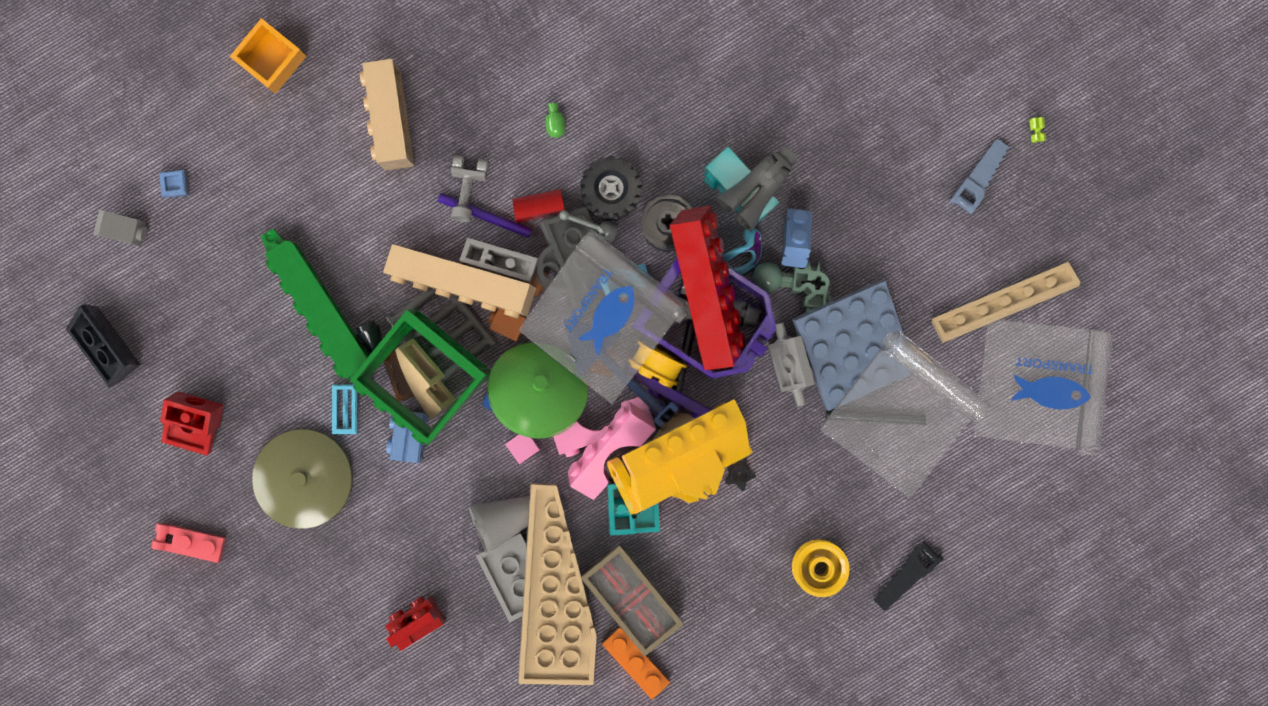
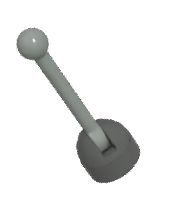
M562 210L559 213V217L562 220L569 219L597 229L600 238L608 242H612L617 234V223L604 221L598 225L572 216L566 210Z

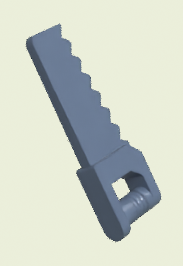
M999 139L995 140L968 178L956 190L949 202L952 204L956 203L972 214L985 197V187L989 186L988 181L993 179L992 175L996 173L995 169L999 168V162L1003 161L1002 156L1007 154L1006 150L1010 149V147ZM963 190L973 195V203L960 195Z

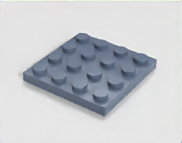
M884 280L877 281L792 319L798 336H802L809 365L814 373L815 383L824 407L828 411L916 372L886 281Z

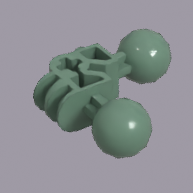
M808 260L806 267H792L791 273L782 272L776 264L771 262H763L753 270V284L767 293H772L778 290L779 287L789 288V294H798L804 291L807 296L801 300L800 309H806L805 313L833 301L828 289L829 279L827 275L820 272V261H817L815 267H813ZM817 279V283L821 284V287L815 289V285L810 282ZM795 328V337H798V334H797V331H796V328Z

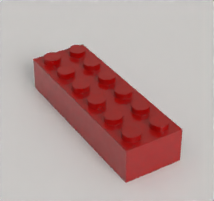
M711 205L681 210L670 224L704 370L734 367L746 345L744 333H740L738 325L740 324V313L738 309H735L733 300H735L734 288L732 285L729 286V265L727 261L724 262L722 255L724 243L722 238L718 237L716 229L719 225L716 213H713Z

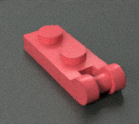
M156 523L155 531H157L155 540H152V549L169 551L217 563L221 562L226 537L170 524ZM167 534H173L172 543L166 542Z

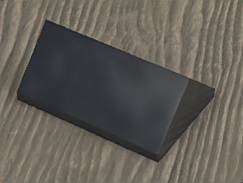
M84 304L79 307L66 330L107 386L111 388L140 367L141 364L98 306Z

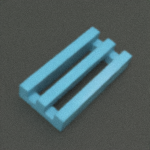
M332 385V434H358V392L353 388L354 385ZM349 389H352V429H349ZM339 390H343V429H339Z

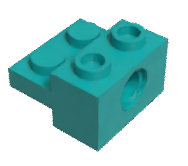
M608 483L607 497L610 535L660 532L659 503L637 513L636 517H634L633 514H630L616 484Z

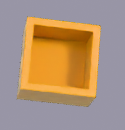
M261 18L229 57L276 94L307 56Z

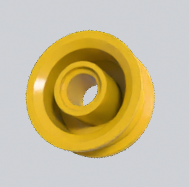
M639 340L640 347L634 358L630 357L628 359L631 362L630 366L639 370L638 373L649 379L654 377L659 380V383L672 389L673 385L678 384L676 378L682 367L686 368L688 365L670 353L646 341Z
M822 539L808 541L796 551L793 557V576L799 586L810 595L816 597L834 595L844 587L849 577L850 568L845 553L830 541ZM818 562H825L827 565V569L823 574H816L814 571V567Z

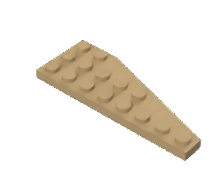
M531 483L518 683L593 685L597 635L557 485Z

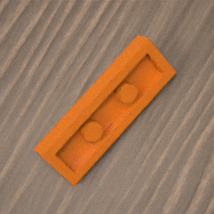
M618 627L602 642L605 649L651 699L655 698L670 684V680L647 655L644 656L621 627Z

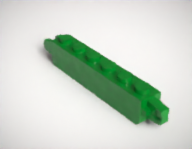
M275 229L269 230L260 236L267 250L265 253L268 259L265 262L267 267L273 274L277 273L281 279V282H279L280 287L286 295L290 294L295 302L292 305L300 316H305L308 321L306 324L307 329L313 336L317 335L321 341L319 345L321 351L326 357L330 356L335 364L332 367L340 378L344 377L350 380L369 357L368 352L299 245L284 240Z

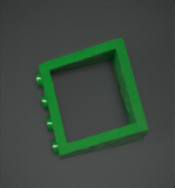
M407 309L352 376L350 381L355 384L353 388L362 396L367 394L374 400L373 405L382 412L387 411L393 416L392 421L403 429L405 427L413 433L411 436L418 443L429 445L434 442L489 378L491 370L418 309ZM413 328L474 378L432 428L371 378L373 373Z

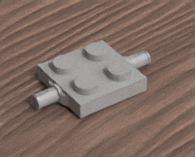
M784 322L776 324L775 331L778 340L768 346L781 392L789 391L793 393L796 407L806 405L803 390L815 383L813 379L814 373L809 365L802 336L787 337Z

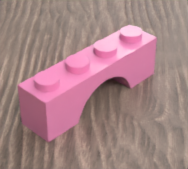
M639 397L621 403V408H624L628 402H631L652 416L649 411L650 408ZM577 421L567 431L553 436L559 455L565 453L567 458L579 454V448L593 444L599 437L601 430L585 428Z
M628 402L624 408H620L615 414L614 420L600 431L599 437L595 442L586 447L583 456L570 466L568 470L570 486L594 500L609 483L607 470L604 466L607 457L621 447H641L656 430L653 416L631 402Z

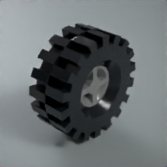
M609 156L607 159L602 157L597 162H592L587 170L585 169L580 182L581 197L588 211H591L594 216L603 218L606 221H609V219L617 221L619 218H626L629 216V213L634 212L641 200L642 181L637 169L635 170L630 162L627 163L620 157L619 159L614 158V156Z

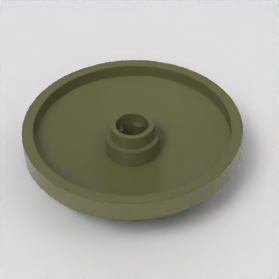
M310 429L292 430L272 439L258 455L253 469V490L263 511L276 522L291 528H312L328 522L344 508L352 492L353 469L343 447L329 435Z

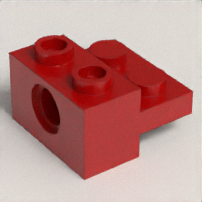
M179 391L163 400L160 423H164L161 442L208 456L212 453L215 431L220 427L224 404Z
M421 596L410 603L412 608L403 612L400 609L389 616L390 621L385 627L390 634L386 638L390 647L397 645L401 652L446 622L432 596L426 599Z

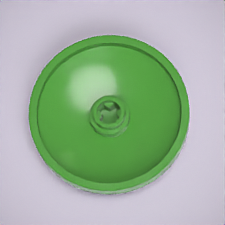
M532 342L515 346L500 356L491 370L487 394L492 411L508 429L525 437L549 438L567 431L578 421L587 402L588 385L585 374L579 375L575 359L569 353L551 344Z

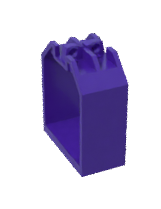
M678 258L632 325L634 329L710 379L749 371L755 362L756 356L761 357L766 352L767 347L764 344L776 330L769 293L729 268L730 274L728 279L759 299L763 318L747 340L741 356L734 367L715 373L710 370H704L703 365L645 328L649 319L681 273Z

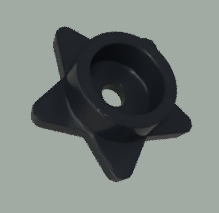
M746 459L738 465L731 464L727 466L729 476L725 480V484H736L741 491H745L746 483L756 478V474L748 470ZM740 472V473L742 474V476H741V477H738V476H737V473Z

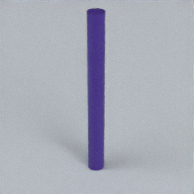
M440 193L437 202L453 208L458 206L459 200ZM471 204L467 206L472 211L471 215L527 238L531 235V228Z

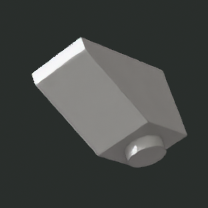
M99 210L93 234L141 246V242L145 240L147 235L146 222Z

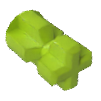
M1044 117L1029 119L1030 130L1035 131V134L1031 135V142L1045 141L1046 133L1041 132L1045 128Z

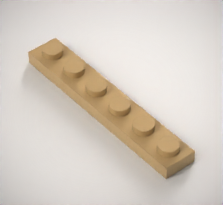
M1067 262L932 318V324L942 343L1079 287L1080 280L1070 263Z

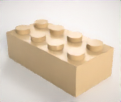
M393 59L362 63L363 71H360V80L362 86L366 87L367 96H363L365 110L370 113L367 129L369 136H373L374 145L370 147L373 161L376 160L377 164L385 171L414 167L401 70Z

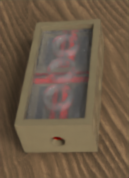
M621 543L581 575L584 583L644 656L684 625L680 615Z

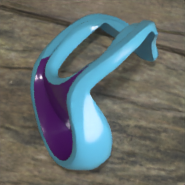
M756 228L752 232L747 229L744 230L743 238L747 243L746 245L737 247L725 255L722 253L724 262L727 261L728 263V260L733 259L742 252H751L752 258L748 263L732 269L740 275L751 271L760 261L762 240L761 234Z

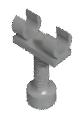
M454 155L451 168L452 177L463 178L459 203L457 207L452 208L451 219L459 222H470L472 211L467 206L472 180L486 182L489 162L486 159L479 158L477 171L463 169L464 156Z

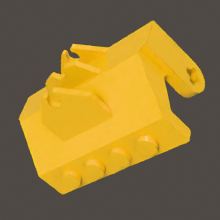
M735 399L727 403L723 402L706 414L623 455L622 459L630 476L618 457L609 460L607 466L630 514H637L670 496L682 499L687 503L699 501V498L707 499V495H715L724 474V468L753 453L748 441L746 422Z

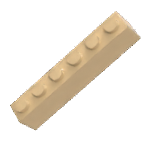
M393 244L383 273L391 276L390 281L404 285L405 281L413 283V288L426 292L428 288L436 290L435 294L450 298L451 294L459 296L458 301L469 305L476 301L482 303L481 308L493 312L496 311V308L505 310L504 315L517 319L519 315L528 316L536 288L528 283Z

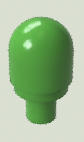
M558 103L548 104L549 115H546L545 119L546 131L549 136L559 138L563 136L566 130L565 118L563 113H559Z

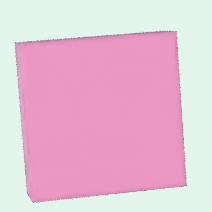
M517 435L505 444L519 464L540 450L532 438Z

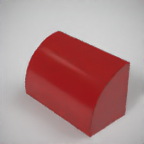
M561 189L512 198L517 223L556 216L562 210H565Z

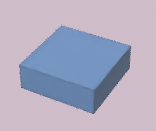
M185 170L159 172L161 195L163 198L189 195L187 172Z

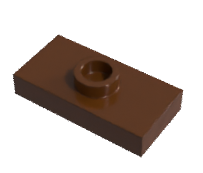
M394 350L384 363L395 397L398 401L414 397V394L405 379L396 351Z

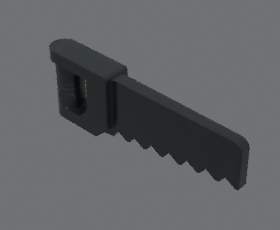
M922 541L908 554V558L905 560L906 564L901 565V570L896 571L897 575L892 576V581L887 582V587L882 588L883 592L878 593V598L873 600L883 610H887L921 577L924 578L944 557L941 554L937 555L925 541ZM920 552L930 561L926 567L919 561L918 554Z

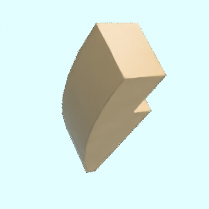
M412 338L399 346L395 351L410 389L421 407L433 420L447 410L456 399L441 382L445 377L443 372Z

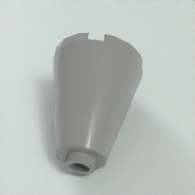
M530 496L473 504V506L469 507L473 524L476 526L477 535L485 552L493 551L528 526Z

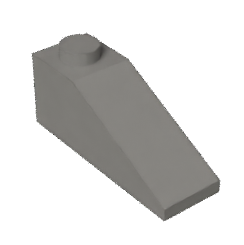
M467 238L459 261L462 265L531 283L539 259Z

